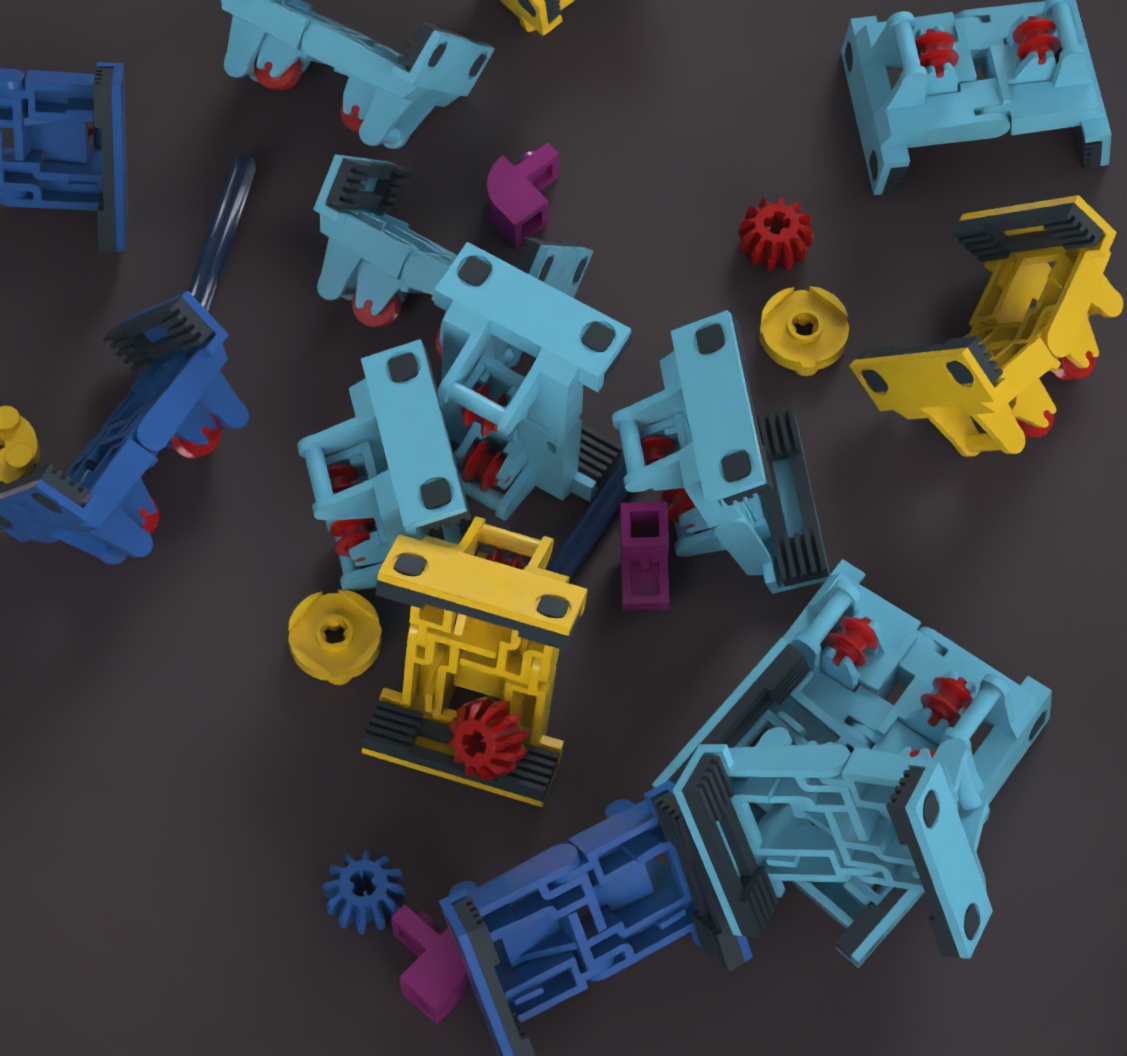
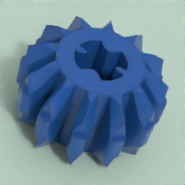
M367 849L361 854L362 860L355 861L353 856L346 852L343 856L345 868L331 865L328 872L332 881L324 883L322 888L323 895L329 898L326 903L328 914H339V926L343 929L356 921L358 933L362 935L367 930V923L373 922L376 928L383 931L386 927L384 915L392 917L400 909L397 902L406 899V890L399 885L403 880L401 870L399 868L389 869L390 859L386 854L372 862L371 852ZM365 887L373 888V893L368 896ZM361 888L362 892H364V897L357 896L356 890Z

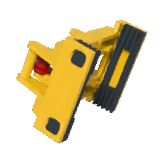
M477 516L473 519L459 545L427 535L422 540L398 534L378 572L375 595L411 605L409 620L411 624L407 638L403 691L401 693L383 688L380 701L378 700L373 711V717L371 716L369 725L366 727V733L362 736L363 754L543 808L561 761L564 744L562 740L545 736L559 649L566 651L574 630L580 621V616L584 612L588 590L569 584L570 577L545 570L552 553L553 538L543 536L542 540L488 525L486 524V519ZM480 543L497 547L494 554L479 551L477 556H474ZM502 549L518 554L513 559L505 558ZM523 555L532 557L528 565L522 562ZM456 686L503 699V701H509L511 715L514 713L523 714L518 725L521 730L530 733L525 740L521 741L528 753L518 760L519 766L513 772L506 775L501 774L492 780H482L479 775L466 776L464 762H452L457 752L455 747L446 744L451 736H454L447 724L452 718L457 717L456 710L448 708Z

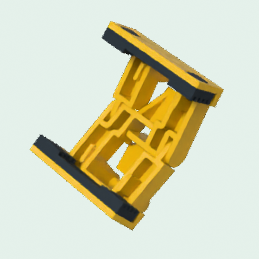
M1079 195L962 214L951 235L954 238L959 237L958 242L960 244L966 243L964 248L966 250L972 249L970 253L973 256H978L977 260L985 262L984 267L988 271L993 272L969 322V325L972 327L970 333L962 338L949 339L944 344L895 349L893 345L865 348L849 367L880 411L894 410L908 420L928 418L962 456L973 457L982 451L1002 450L1006 454L1020 453L1025 447L1026 438H1040L1046 435L1054 422L1056 406L1039 378L1047 371H1051L1056 378L1061 380L1080 379L1091 374L1095 367L1099 350L1088 317L1089 315L1100 314L1103 317L1111 318L1118 316L1122 312L1123 299L1103 274L1111 255L1109 249L1117 232ZM1056 261L1055 264H1054V266H1053L1052 268H1051L1050 265L1047 263V262ZM1031 301L1036 304L1033 308H1029ZM971 417H972L987 433H979L978 430L976 429V427H975V425H974V423H973Z

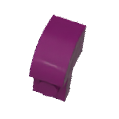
M546 143L536 151L525 153L519 159L516 166H513L502 155L489 172L487 180L489 217L497 231L514 248L523 243L524 237H532L549 224V201L540 191L559 178V153L549 143Z
M667 502L620 503L622 611L669 610Z
M404 904L391 917L393 935L417 955L418 958L399 977L401 994L437 1025L462 999L467 990L469 979L449 927L439 935L441 930L429 915L423 911L415 914Z

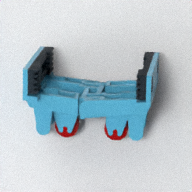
M335 154L313 208L314 211L320 214V232L329 237L322 272L317 284L318 293L326 300H337L340 297L352 300L353 313L357 320L364 325L371 327L386 326L396 320L400 313L401 305L408 293H428L433 295L431 300L434 301V288L457 255L410 230V224L385 213L397 212L398 208L393 206V203H401L402 199L397 197V194L405 193V189L400 188V186L408 185L409 180L404 179V176H412V171L389 161ZM524 237L522 242L528 244V247L519 248L518 252L524 254V256H516L514 261L519 263L520 266L514 267L574 298L593 250L570 240L553 242ZM443 320L435 340L436 349L441 358ZM495 336V359L502 362L505 367L513 368L519 362L523 351Z
M775 727L766 731L755 747L728 748L727 744L698 745L676 783L673 792L733 935L760 938L762 934L760 929L764 930L766 927L764 921H769V914L774 912L773 906L778 904L777 897H782L785 891L782 881L848 882L852 875H856L860 881L925 892L933 916L930 915L928 921L941 956L971 958L993 910L987 895L985 875L976 852L989 806L985 796L978 793L967 762L970 752L963 739L953 738L946 740L938 747L937 751L929 750L928 748L912 751L911 747H905L897 755L855 747L854 751L850 753L846 746L833 742L817 744L816 741H810L806 745L791 746L792 739L789 731L783 727ZM749 803H773L757 824ZM881 816L890 817L891 821L880 818ZM804 818L815 824L802 826Z

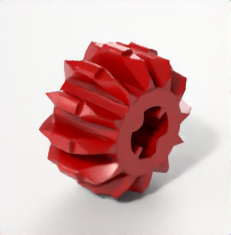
M782 195L776 201V204H771L763 197L759 202V208L748 207V210L745 212V219L739 224L738 235L741 239L740 249L742 254L751 255L753 267L765 262L767 263V269L771 273L776 268V265L781 264L789 272L793 267V260L803 263L807 257L808 249L813 245L814 233H812L811 229L812 220L810 214H801L799 202L786 206Z
M493 696L481 697L476 699L475 702L471 701L460 706L456 710L457 717L452 718L447 724L454 736H451L446 744L455 747L457 752L452 762H464L466 776L479 775L482 780H492L501 774L506 775L513 772L519 766L518 760L528 753L521 741L525 740L530 733L521 730L518 725L523 714H510L509 701L500 700L496 702Z

